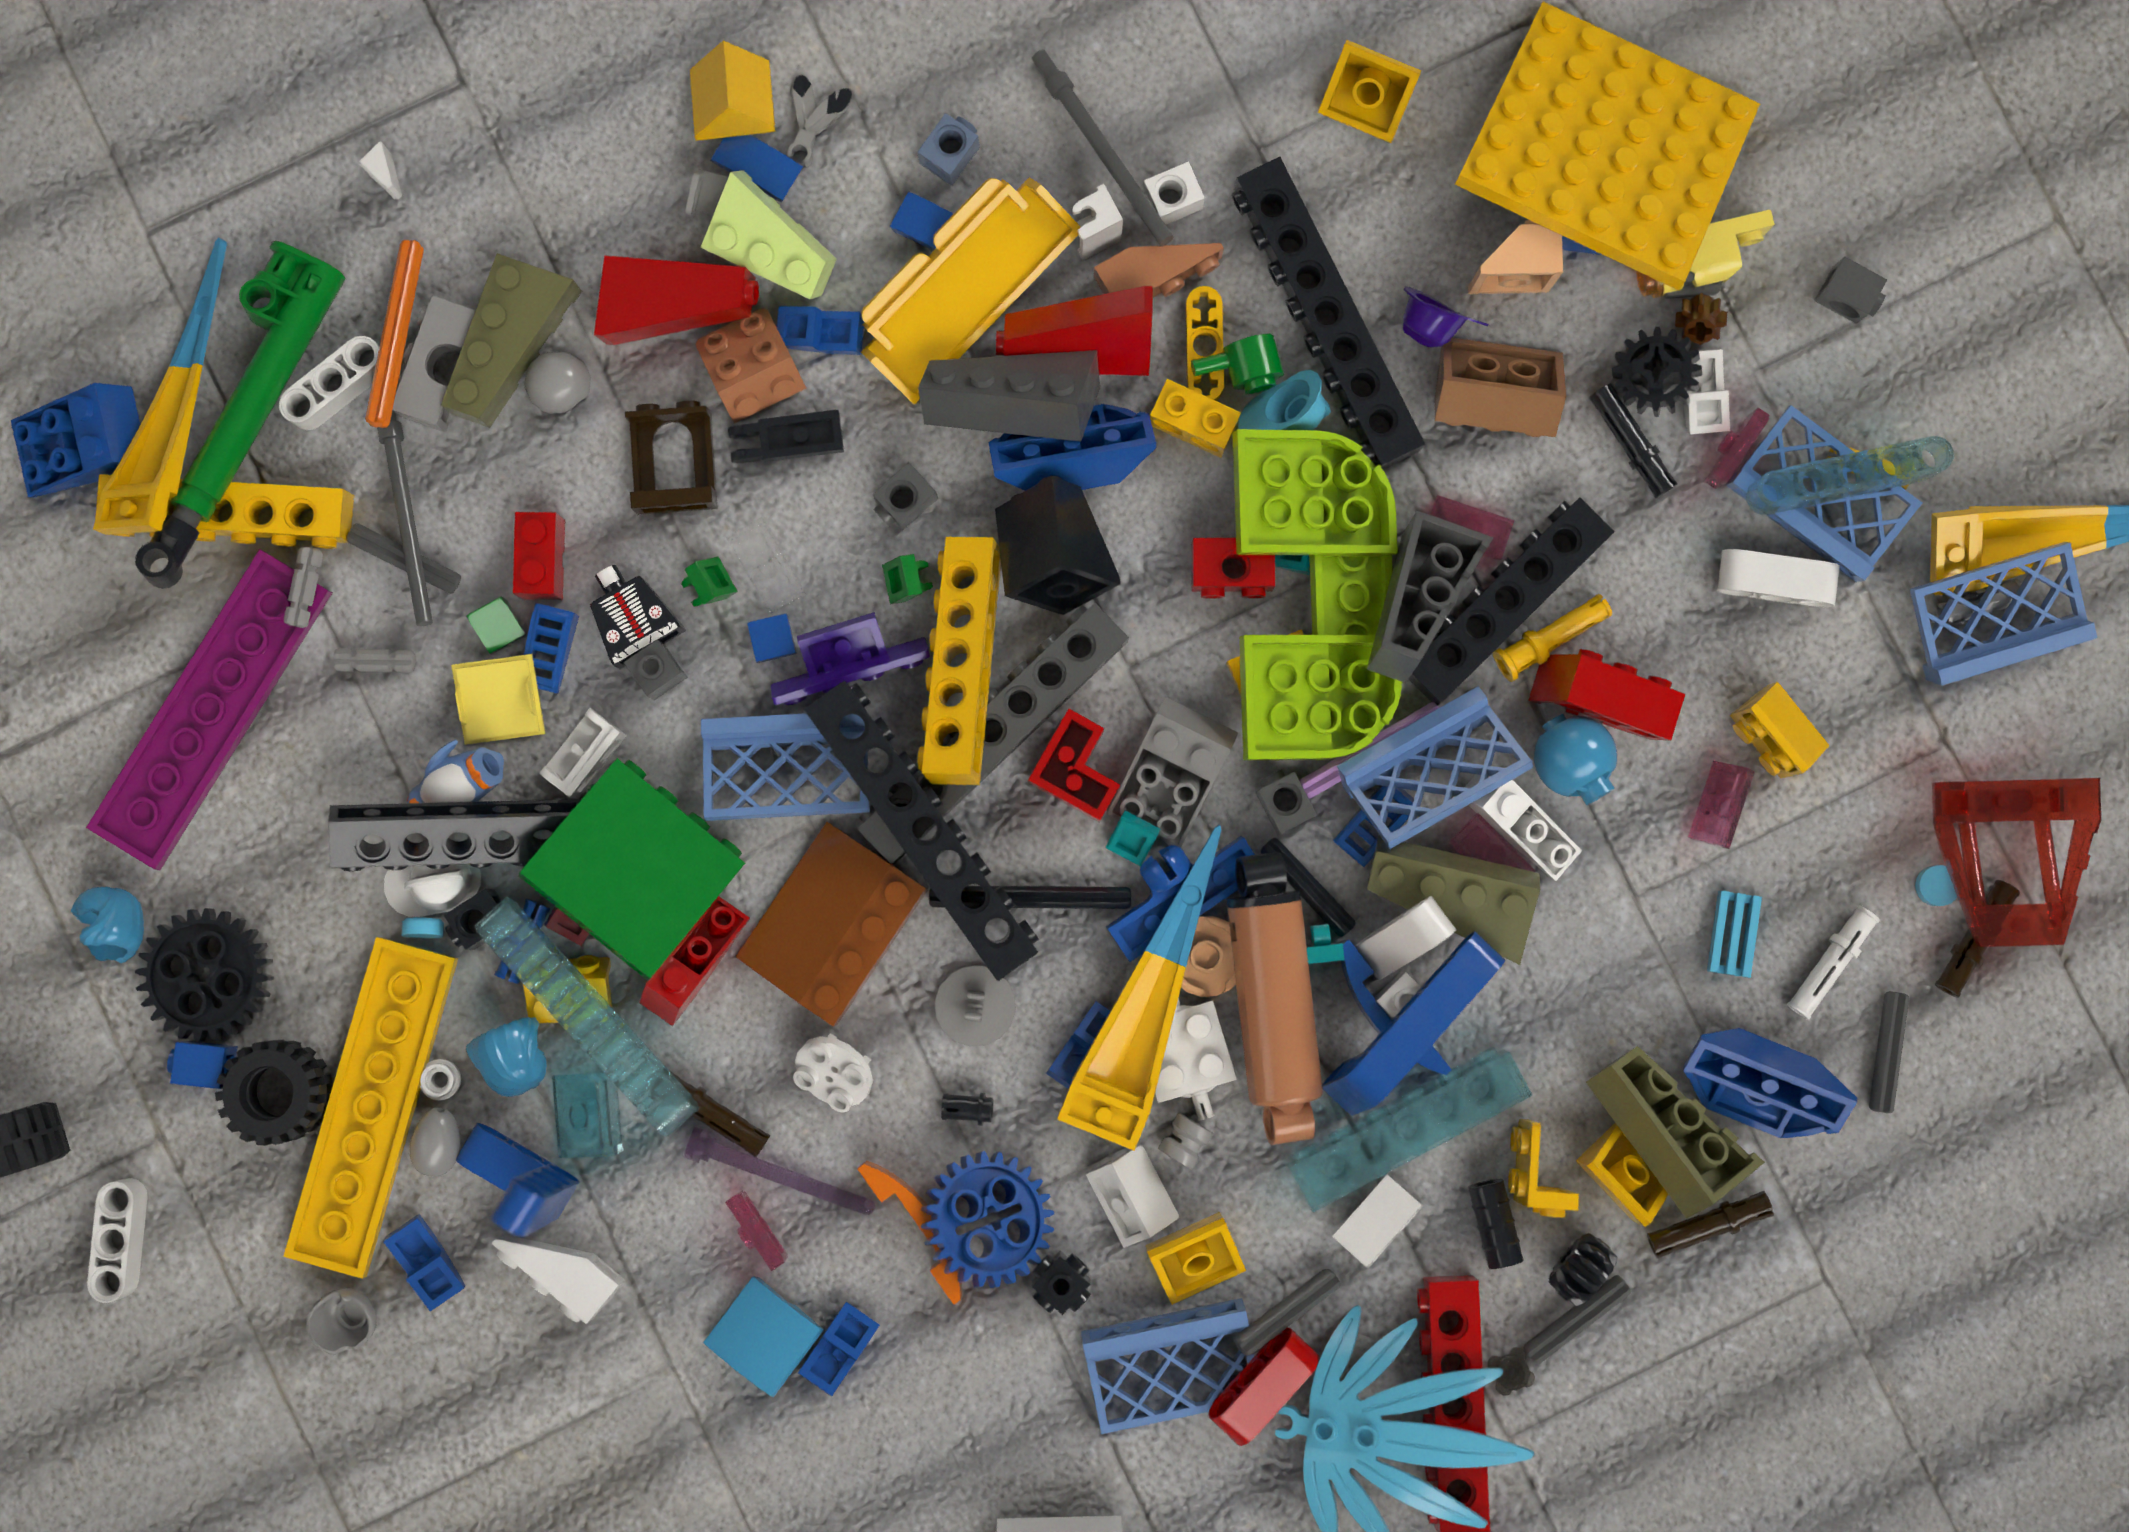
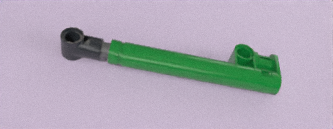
M272 241L270 250L273 254L264 270L258 271L254 279L247 281L239 292L240 302L251 322L267 330V333L183 478L182 486L178 488L177 495L171 499V503L176 507L172 515L166 516L162 530L156 531L151 541L142 545L136 553V567L154 587L161 589L170 588L181 579L183 573L182 564L200 534L196 529L200 521L209 522L216 510L215 505L220 503L346 280L345 276L330 264L283 242ZM261 298L270 299L268 305L263 308L253 307L254 303ZM159 558L168 559L167 566L162 571H150L154 561Z

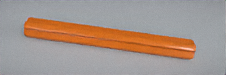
M403 240L399 245L365 416L366 422L375 428H387L391 420L424 252L423 247L415 240Z

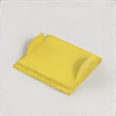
M532 654L451 665L456 703L465 745L546 734Z

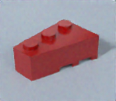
M1579 649L1578 654H1551L1546 662L1541 665L1539 664L1528 701L1537 704L1555 703L1565 707V713L1575 716L1581 713L1602 721L1601 724L1646 739L1672 740L1686 694L1671 689V681L1656 676H1648V679L1637 676V668L1617 662L1611 666L1602 662L1603 655L1585 649Z

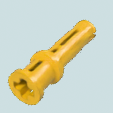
M1597 594L1586 603L1576 607L1537 632L1534 630L1524 632L1521 640L1506 649H1496L1493 652L1494 661L1508 681L1513 682L1518 679V674L1535 663L1541 665L1546 662L1547 658L1550 657L1549 653L1587 631L1597 623L1611 617L1613 614L1607 600L1603 599L1601 594Z

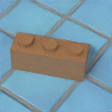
M1453 337L1447 344L1441 346L1434 398L1435 421L1444 422L1452 426L1469 425L1483 427L1495 432L1505 430L1524 433L1531 437L1548 436L1556 438L1566 400L1563 353Z

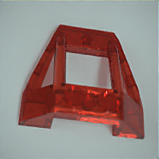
M2100 778L1932 782L1933 825L1939 849L1977 946L2064 945L2078 900L2076 893L2082 872L2087 870L2091 855L2088 852L2093 835L2098 833L2101 823ZM2050 820H2074L2060 888ZM2033 821L2045 903L1987 905L1975 823ZM1953 823H1958L1961 851Z

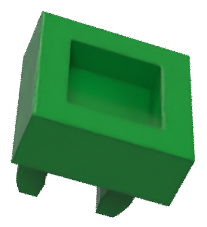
M910 554L898 556L882 565L890 604L904 603L933 587L932 582L921 583L918 571L929 567L927 561H916L915 555Z
M719 556L695 561L684 569L688 577L682 581V587L694 586L699 595L698 598L691 602L693 606L726 600L738 592Z

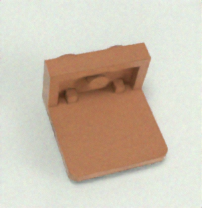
M765 308L758 309L751 313V317L736 320L696 341V348L734 424L806 389L768 310Z

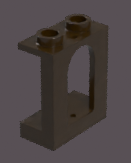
M680 401L676 403V408L660 409L659 404H640L636 406V411H625V418L630 423L634 492H630L631 509L637 515L718 509L712 414L707 406H701L699 401ZM679 423L687 427L691 433L695 487L656 490L653 441L657 430L665 424Z

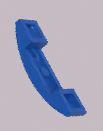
M1345 939L1341 942L1344 943V960H1341V965L1347 985L1365 1018L1377 1033L1380 1034L1391 1019L1362 983L1374 973V970L1349 939ZM1433 1045L1416 1063L1443 1075H1447L1452 1071Z

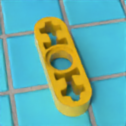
M1200 286L1192 290L1187 297L1185 306L1187 388L1202 394L1201 388H1195L1194 384L1200 383L1202 375H1193L1191 361L1208 356H1200L1194 351V340L1199 336H1209L1216 343V350L1212 355L1223 353L1222 298L1214 288L1209 286ZM1200 297H1207L1208 304L1215 305V308L1209 309L1208 325L1215 323L1216 328L1200 326V309L1193 308V305L1199 303ZM1192 324L1198 325L1200 327L1193 329ZM1224 369L1209 373V382L1216 384L1217 387L1211 388L1210 394L1204 396L1215 401L1219 400L1224 388Z

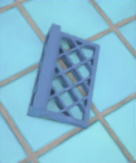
M1792 405L1787 407L1740 470L1726 484L1727 487L1825 560L1840 565L1839 570L1855 582L1867 579L1874 570L1873 566L1922 504L1920 500ZM1790 419L1804 427L1806 444L1784 447L1782 429ZM1812 434L1822 442L1813 443ZM1776 438L1777 449L1767 450ZM1831 447L1837 452L1839 469L1817 472L1814 448ZM1807 449L1810 473L1788 476L1785 452ZM1778 453L1781 477L1765 479L1752 469L1761 456ZM1845 459L1855 466L1846 468ZM1862 470L1870 476L1872 493L1850 496L1847 472ZM1840 474L1843 497L1820 500L1818 477ZM1811 478L1813 502L1798 504L1790 498L1788 481ZM1782 482L1783 492L1772 483ZM1878 483L1888 491L1879 492ZM1895 495L1908 505L1898 519L1882 520L1880 497ZM1872 498L1875 522L1853 525L1850 501ZM1843 502L1846 526L1829 527L1823 522L1821 505ZM1814 506L1815 515L1805 509V507ZM1893 524L1892 527L1888 530V532L1884 535L1883 525ZM1876 526L1878 545L1868 556L1856 547L1854 529ZM1847 531L1848 540L1837 532Z
M2070 542L2055 544L1910 589L1927 661L1926 664L1922 665L1925 679L1941 686L2098 638L2095 623L2087 619ZM2060 554L2063 569L2055 582L2039 574L2049 557ZM2033 562H2034V564H2033V566L2031 567V569H2030L2029 567L2025 566L2026 564H2030V563H2033ZM2018 568L2027 573L2016 594L2000 586L2008 570ZM1995 574L1992 580L1986 578L1987 576ZM1978 579L1989 586L1976 606L1961 596L1969 582ZM2035 579L2051 587L2040 607L2024 599ZM2065 582H2066V585H2067V589H2065V588L2063 587V585L2065 584ZM1956 586L1954 592L1947 590L1948 588ZM1939 591L1950 598L1937 618L1928 613L1924 596ZM1996 591L2012 599L2001 620L1985 611ZM2059 592L2069 597L2073 614L2057 618L2048 613ZM1958 602L1974 611L1962 631L1946 623ZM2020 604L2036 612L2028 628L2022 630L2009 625ZM1981 616L1998 624L1989 640L1979 642L1970 636ZM2044 618L2050 620L2048 622L2042 623ZM1930 620L1935 623L1932 628H1931ZM1942 628L1959 636L1950 652L1937 654L1935 640ZM2006 629H2007L2008 631L2012 632V633L2003 635V633H2004V631H2005ZM1967 641L1973 644V645L1964 647V645H1965V643H1966Z
M1477 686L1339 764L1337 768L1344 790L1351 799H1355L1389 849L1529 771L1533 768V763L1490 708L1487 696ZM1486 722L1494 730L1491 741L1470 738L1472 730ZM1446 745L1459 746L1455 761L1435 758L1436 751ZM1466 749L1487 750L1484 765L1463 762ZM1495 752L1513 754L1517 759V762L1506 768L1491 766ZM1410 765L1424 767L1420 781L1399 778L1401 771ZM1431 768L1451 770L1452 773L1448 785L1427 782ZM1460 772L1481 775L1479 783L1471 788L1456 787ZM1375 785L1388 786L1384 801L1367 799L1363 792ZM1396 788L1416 791L1412 806L1392 803ZM1424 792L1445 795L1443 804L1434 809L1420 807ZM1389 812L1409 815L1407 824L1392 833L1385 825Z
M807 713L701 719L705 821L870 812L869 800L861 789L860 801L842 802L833 794L848 777L855 784L856 782L844 765L832 755L834 753L832 748L829 746L825 749L822 746L828 743ZM847 715L840 722V731L848 739L858 738L864 731V722L858 715ZM812 745L821 755L807 769H804L791 756L801 746ZM790 746L786 751L781 748ZM771 747L780 757L764 772L750 758L760 748ZM739 749H748V750H747L745 753H743V752H742L741 750H739ZM713 750H731L739 759L723 774L713 765ZM868 752L864 756V765L867 769ZM827 759L842 771L828 788L812 776ZM786 761L801 773L787 790L771 778ZM746 763L760 777L744 793L730 779ZM713 773L719 778V779L714 783V785H713ZM806 780H809L822 792L812 804H801L792 796ZM767 782L781 796L771 806L760 807L751 797ZM725 784L740 796L730 808L713 809V796ZM829 798V799H830L832 802H834V803H824V802ZM788 800L792 805L783 804ZM747 802L751 807L742 806Z
M1242 1298L1081 1331L1101 1434L1209 1412L1218 1394L1226 1389L1224 1385L1235 1369L1242 1371L1245 1368L1240 1363L1245 1356L1240 1350L1232 1358L1216 1348L1224 1335L1241 1332L1249 1327ZM1213 1337L1210 1343L1204 1340ZM1194 1341L1205 1348L1195 1365L1191 1366L1175 1355L1183 1343ZM1172 1346L1170 1351L1164 1349V1347ZM1154 1350L1165 1357L1153 1375L1135 1364L1142 1352ZM1211 1353L1229 1364L1218 1382L1200 1372V1369ZM1254 1353L1249 1356L1246 1355L1247 1364L1254 1358ZM1130 1354H1132V1356L1129 1358V1360H1128L1127 1358L1123 1357V1356H1125V1355H1130ZM1113 1358L1124 1365L1115 1381L1111 1383L1098 1375L1096 1361ZM1170 1362H1173L1189 1373L1178 1390L1159 1380ZM1130 1370L1149 1381L1137 1399L1119 1388ZM1195 1377L1213 1388L1206 1400L1194 1402L1183 1395ZM1100 1385L1108 1389L1104 1397H1102ZM1154 1386L1172 1396L1165 1409L1153 1410L1143 1403ZM1114 1394L1132 1405L1125 1417L1107 1420L1105 1407ZM1179 1401L1184 1404L1176 1406ZM1138 1409L1141 1410L1142 1412H1144V1413L1136 1414V1412L1138 1411Z

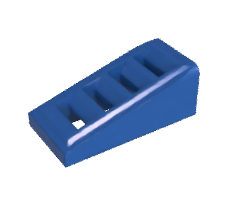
M535 603L524 655H533L534 667L553 672L551 679L536 676L538 689L559 694L579 616L574 612ZM545 620L563 623L562 630L544 627ZM541 635L559 639L558 647L540 643ZM537 651L555 655V663L536 659Z
M1380 785L1368 799L1384 801L1383 798L1386 796L1388 786ZM1396 788L1393 799L1398 804L1412 806L1414 798L1404 789ZM1360 808L1333 841L1362 867H1365L1374 856L1378 838L1374 837L1360 824L1366 819L1372 825ZM1389 812L1388 817L1392 821L1387 828L1391 833L1408 820L1409 815ZM1353 831L1371 845L1367 851L1349 837Z

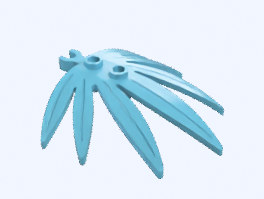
M1361 1306L1353 1307L1340 1322L1321 1355L1312 1383L1309 1415L1302 1414L1293 1405H1284L1278 1414L1290 1416L1293 1426L1291 1429L1278 1428L1275 1430V1435L1281 1439H1291L1297 1434L1307 1436L1303 1461L1304 1485L1307 1500L1321 1532H1338V1511L1330 1482L1331 1479L1343 1504L1366 1532H1390L1367 1492L1351 1474L1350 1469L1354 1468L1375 1486L1417 1510L1450 1522L1485 1528L1488 1521L1455 1498L1410 1473L1379 1461L1377 1457L1415 1465L1444 1468L1488 1467L1532 1459L1534 1456L1533 1450L1488 1435L1443 1425L1384 1420L1382 1418L1384 1415L1418 1411L1460 1398L1499 1378L1503 1374V1369L1499 1367L1478 1368L1440 1373L1399 1384L1364 1400H1360L1358 1394L1375 1381L1403 1350L1417 1328L1419 1319L1413 1318L1403 1323L1377 1341L1361 1356L1342 1381L1340 1378L1352 1356L1361 1320Z

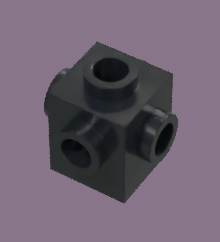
M1060 1250L1053 1258L1047 1254L1042 1259V1262L1032 1271L1036 1276L1032 1280V1288L1036 1290L1033 1298L1049 1313L1056 1309L1063 1315L1069 1308L1076 1312L1091 1295L1086 1290L1091 1285L1090 1278L1086 1275L1090 1269L1073 1253L1067 1257ZM1063 1278L1068 1281L1069 1289L1066 1292L1058 1293L1054 1290L1053 1283L1057 1279Z

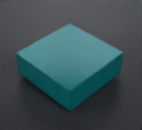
M1124 810L1105 848L1141 867L1161 829Z

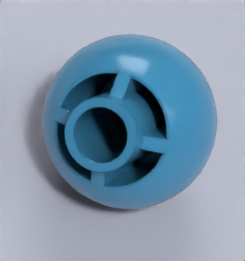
M1560 714L1542 726L1545 733L1536 742L1534 764L1537 774L1549 789L1566 797L1581 796L1586 806L1615 789L1609 778L1616 769L1617 748L1612 735L1602 724L1585 716H1572L1566 719L1564 714Z

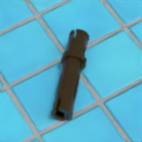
M2002 880L1995 881V885L1976 914L1960 944H1954L1950 952L1953 956L1939 980L1935 983V986L1943 992L1959 998L1975 967L1980 968L1982 966L1984 952L2000 928L2014 901L2020 895V891Z
M669 1069L665 1070L652 1090L682 1109V1114L687 1118L692 1116L700 1120L755 1158H757L771 1136L713 1100V1098L706 1095L707 1090L701 1086L698 1089Z
M1765 1191L1732 1203L1724 1201L1719 1203V1208L1713 1209L1710 1212L1686 1219L1664 1229L1647 1233L1648 1241L1655 1257L1659 1259L1672 1252L1685 1249L1728 1232L1732 1235L1739 1233L1741 1227L1773 1217V1207Z

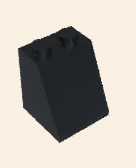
M1051 475L1041 479L1038 484L1028 490L1012 496L1009 501L995 508L1005 597L1065 615L1121 584L1120 576L1081 486Z

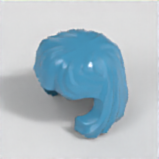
M94 887L81 893L73 903L71 912L80 923L90 924L89 927L82 929V933L79 936L80 942L83 945H87L96 960L106 961L109 959L125 963L136 954L143 941L144 918L141 904L134 895L120 888Z
M520 1018L508 1024H503L496 1029H490L466 1045L468 1057L480 1071L486 1084L499 1095L507 1097L522 1095L528 1090L539 1086L545 1077L547 1061L545 1052L538 1048L537 1037L540 1023L536 1018Z

